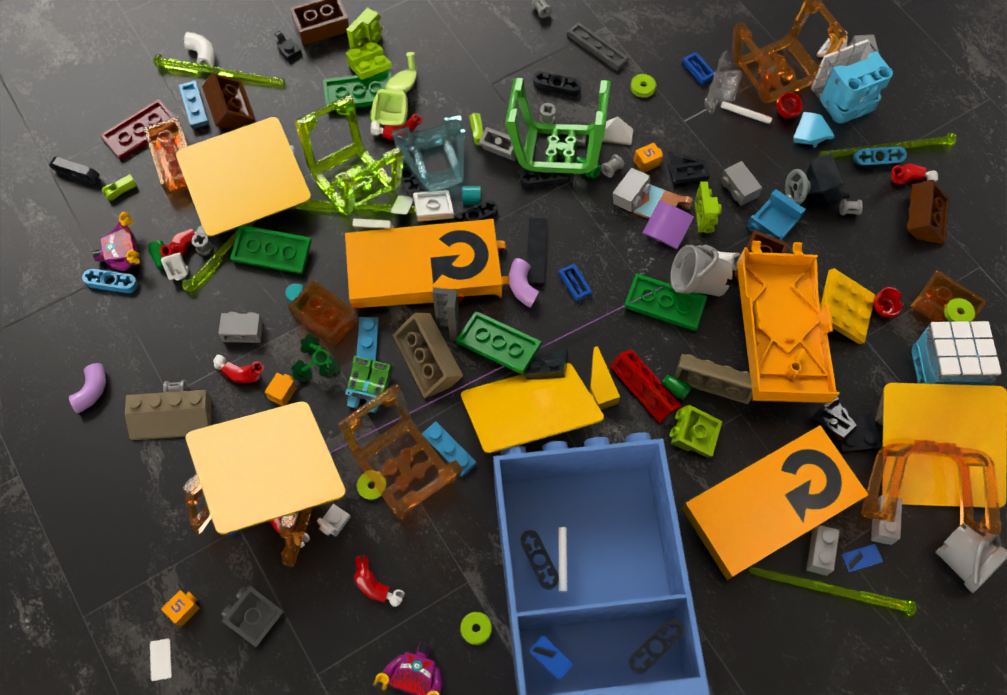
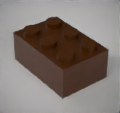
M313 0L290 7L292 20L303 46L346 33V29L349 27L348 17L340 0Z

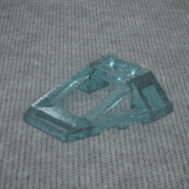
M460 114L443 118V125L412 133H410L409 127L392 131L396 149L428 193L463 184L465 129ZM455 138H457L458 162L450 143ZM444 144L452 168L427 174L419 150ZM408 151H412L416 164L414 163Z

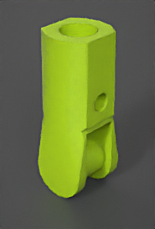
M473 113L469 115L475 144L480 145L479 141L483 135L480 113Z
M128 175L115 183L103 187L102 192L106 194L108 201H112L124 192L137 186L132 176Z

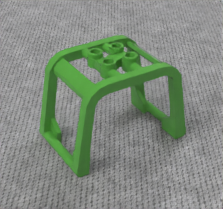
M515 78L505 126L519 164L523 168L534 172L582 174L593 171L597 167L605 132L611 82L601 80L598 111L596 113V121L593 124H542L536 122L532 117L523 78ZM517 100L525 124L528 127L525 148H523L518 130L519 115L518 110L515 109ZM537 133L551 134L548 137L549 148L546 150L547 162L532 161ZM558 134L569 135L566 137L565 143L559 142ZM576 135H590L586 163H573L575 161L574 150L577 147ZM557 153L563 154L564 163L556 162Z

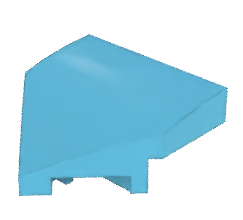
M804 112L793 139L794 143L813 144L815 148L818 143L826 139H833L834 134L822 115Z

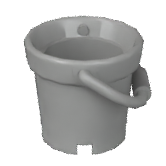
M686 245L680 249L672 263L670 282L672 288L677 293L689 294L694 292L720 297L729 288V285L725 284L727 279L732 280L733 269L730 262L719 258L717 249L708 245L697 247Z
M965 523L959 526L946 539L944 545L935 552L963 579L965 587L971 593H974L1007 559V550L1001 547V539L997 532L989 531L983 537Z

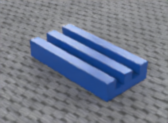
M697 52L682 59V64L701 85L709 82L711 78L712 80L715 79L716 73Z
M575 263L558 270L560 278L576 303L580 299L583 300L586 296L592 295V290ZM571 269L573 270V272L575 273V275H576V277L578 278L579 282H580L581 285L583 286L585 292L582 291V289L580 288L578 282L576 281V279L574 278V276H573L572 273L570 272ZM565 272H566L567 276L569 277V279L571 280V282H572V284L574 285V287L576 288V290H577V292L579 293V295L576 293L575 289L573 288V286L571 285L570 281H569L568 278L566 277Z

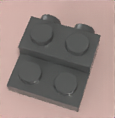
M248 585L247 588L242 587L235 595L237 600L232 606L228 604L221 613L223 616L221 621L257 647L284 611Z

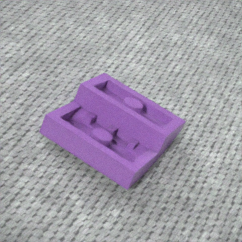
M659 201L642 233L656 241H661L674 249H678L694 216L670 204Z

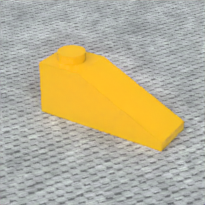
M597 346L593 350L589 393L600 410L617 405L620 395Z

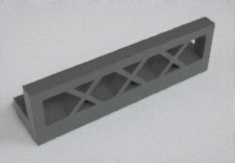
M433 287L437 327L449 328L450 340L456 341L460 326L457 290Z

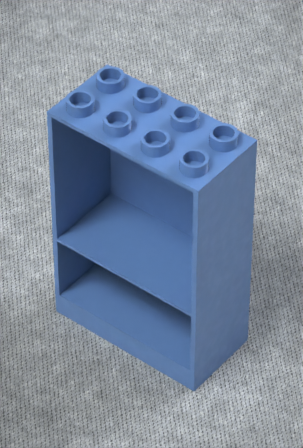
M641 432L628 435L625 438L626 443L609 444L607 437H594L584 441V447L568 448L566 442L554 441L544 444L542 446L543 451L526 453L524 446H514L501 450V456H493L494 488L517 695H710L663 439L651 440L649 433ZM558 528H567V592H558V584L551 590L541 587L521 546V536L525 531L533 530L539 535L558 573ZM527 536L525 544L529 543L531 545L532 551L529 552L531 554L534 550H537L533 544L535 538L531 539L530 536ZM537 554L534 556L533 561L536 565H543L546 559L543 555ZM549 566L544 570L538 571L539 573L544 571L545 579L543 581L552 584L554 576L550 577L548 575L547 569L550 568ZM671 619L679 621L684 629L683 636L647 672L640 675L633 673L628 664L632 654L666 621ZM668 625L669 631L664 636L661 633L658 634L665 640L673 634L678 636L676 634L677 627L671 628ZM542 636H545L573 663V666L560 680L529 652ZM653 640L650 642V649L653 653L662 652L663 647L659 641ZM646 653L641 659L635 657L636 663L634 666L636 668L641 666L644 669L643 663L650 656Z

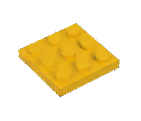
M833 268L828 271L820 309L822 311L824 306L829 304L833 329L854 342L862 344L866 340L875 294Z

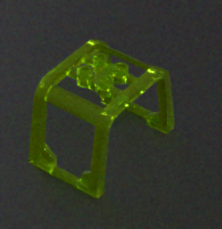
M350 94L295 120L310 173L345 215L353 213L356 208L388 191H394L401 187L402 151L396 147L382 154V159L376 162L362 143L354 99ZM337 109L339 114L347 116L353 143L315 161L309 134L317 126L316 118ZM357 155L365 162L362 165H353L351 169L344 173H338L336 178L329 182L322 175V173ZM392 164L391 177L382 167ZM381 180L386 186L355 203L358 192L372 190L374 182ZM339 186L344 188V190L337 193L334 187Z

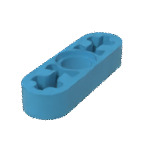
M903 147L861 149L854 153L853 160L859 166L894 164L903 162L906 159L907 153ZM878 151H881L884 154V158L882 161H878L876 159V153ZM900 153V157H889V154ZM862 154L863 156L870 155V158L862 160L859 159V156Z
M88 269L82 275L83 281L90 288L132 293L138 287L137 280L131 274ZM114 277L115 281L112 284L108 285L105 283L108 278Z

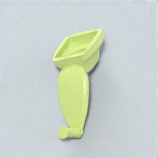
M414 52L406 53L409 69L395 74L387 82L386 89L378 90L371 110L372 121L392 126L405 124L408 111L406 92L413 87L417 76Z

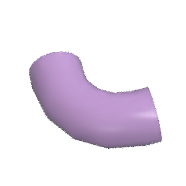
M515 258L509 271L510 288L518 300L531 308L539 291L530 286L527 281V275L531 266L526 261Z
M94 363L84 368V386L80 391L69 396L71 406L77 414L94 405L103 394L106 377L101 363Z

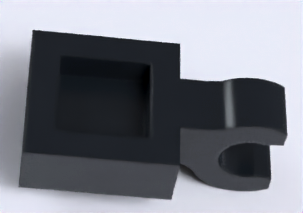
M281 31L274 34L277 38L275 40L279 44L277 46L278 51L287 61L302 53L301 48L292 38L286 40Z

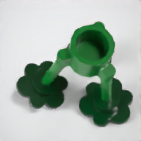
M311 333L300 340V350L304 354L308 353L311 355L312 362L305 364L302 360H298L291 367L293 379H299L301 382H305L306 379L312 377V372L309 369L314 365L320 367L319 373L323 376L332 377L334 373L336 374L340 371L338 359H332L326 350L321 349L320 339L314 337Z

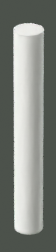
M725 101L721 105L723 109L770 124L772 117Z
M566 527L558 528V592H567Z

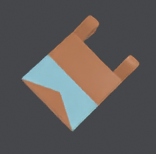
M651 185L649 193L642 197V201L635 208L634 213L650 219L659 201L677 207L679 204L689 210L693 199L688 196H679Z

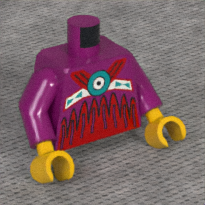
M122 212L117 226L109 234L101 238L102 249L92 251L95 262L105 260L109 268L120 271H127L132 266L140 265V253L137 251L135 236L128 227V225L133 224V219L129 218L131 216L129 213Z
M419 643L416 654L406 652L404 655H399L386 666L382 673L376 676L374 685L376 686L378 682H382V690H385L389 681L390 687L413 695H440L443 682L440 669L436 667L435 661L428 659L431 647Z

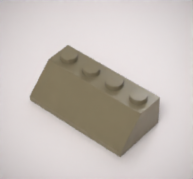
M414 313L392 335L424 398H429L452 387L463 377L430 313Z
M690 354L681 355L674 378L689 383L688 385L693 388L749 404L753 397L750 372L734 370L730 366H721L711 360H701Z
M206 390L126 395L125 418L129 439L144 440L186 437L190 431L211 426L212 398Z

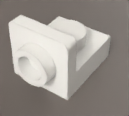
M180 253L161 258L169 280H181L188 275V266H185Z
M333 504L322 519L319 517L317 520L320 525L319 529L328 536L333 534L336 537L351 516Z

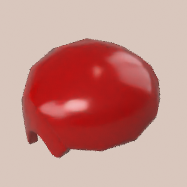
M792 92L782 94L776 103L780 116L787 119L798 116L803 109L801 99Z
M892 287L882 289L874 297L876 312L882 317L887 318L897 316L903 307V304L900 302L902 294Z

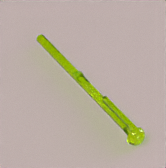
M157 54L153 58L154 65L159 68L163 66L193 72L216 73L226 77H237L278 85L285 84V79L166 59L162 58L161 54Z
M948 133L946 137L822 151L819 153V157L832 153L833 157L854 155L858 150L869 148H912L944 143L952 146L956 143L957 138L955 134Z
M308 200L295 207L299 210L341 212V209H372L373 212H391L394 205ZM410 206L408 213H416L415 206Z
M257 220L247 223L245 226L251 227ZM238 230L188 281L183 280L182 287L188 292L194 291L223 261L221 257L234 245Z
M753 566L749 567L748 574L906 611L907 616H912L917 611L916 603L910 599L907 602L865 591L859 592L833 586L821 581H812Z

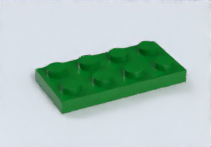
M391 71L381 72L363 80L358 75L323 79L327 111L372 106L378 90L386 89L387 82L392 78Z
M242 225L238 228L230 259L234 262L303 274L312 239Z
M636 273L624 308L696 331L708 296L694 292L689 294L677 293L671 284Z
M477 311L474 312L456 339L457 344L522 375L542 346V341Z

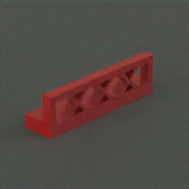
M633 350L620 353L610 364L612 370L659 423L664 422L671 413L678 411L682 407Z

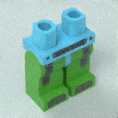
M354 356L353 368L345 393L348 395L347 406L359 408L362 398L367 400L365 410L376 413L379 404H383L394 366Z

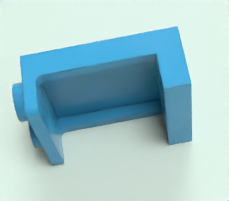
M775 189L763 207L750 217L747 227L752 232L756 230L782 241L799 222L806 209Z

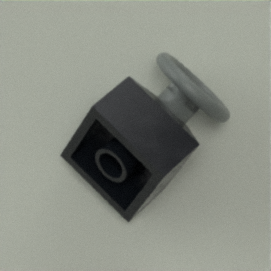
M832 153L811 161L807 174L801 169L792 170L785 182L786 196L797 204H801L807 195L828 206L836 204L842 199L850 198L841 171ZM796 174L801 177L797 182L792 179ZM790 186L794 192V198L791 195Z

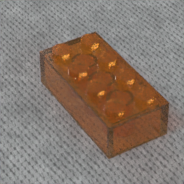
M179 118L144 127L156 171L166 195L188 189L176 157L180 149L189 146Z

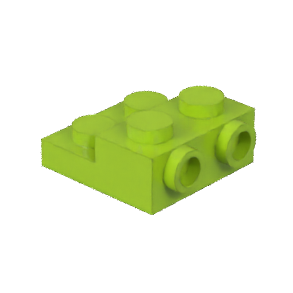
M367 7L346 29L350 49L360 48L365 43L378 42L381 39L383 28L379 22L381 16L377 11Z
M376 42L365 43L362 47L352 48L345 53L348 66L361 80L392 68L391 62L384 56L383 49Z
M700 182L694 201L698 232L712 233L715 231V225L718 224V216L721 215L722 208L721 204H718L717 197H712V190L709 189L708 182Z
M691 405L679 409L675 415V419L678 420L677 425L670 432V437H672L671 444L686 451L692 450L707 458L712 457L722 421Z

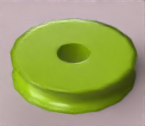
M647 74L636 75L631 81V91L638 97H649L655 92L656 81Z
M955 298L950 300L945 306L944 314L950 323L969 322L970 324L975 318V309L967 300Z
M367 471L359 477L356 486L360 496L373 500L383 495L387 484L386 479L381 473ZM370 483H374L375 488L370 489L368 488V485Z
M472 612L463 618L460 631L466 642L472 645H480L490 638L492 624L485 614ZM474 625L480 626V630L478 632H474L472 630V627Z

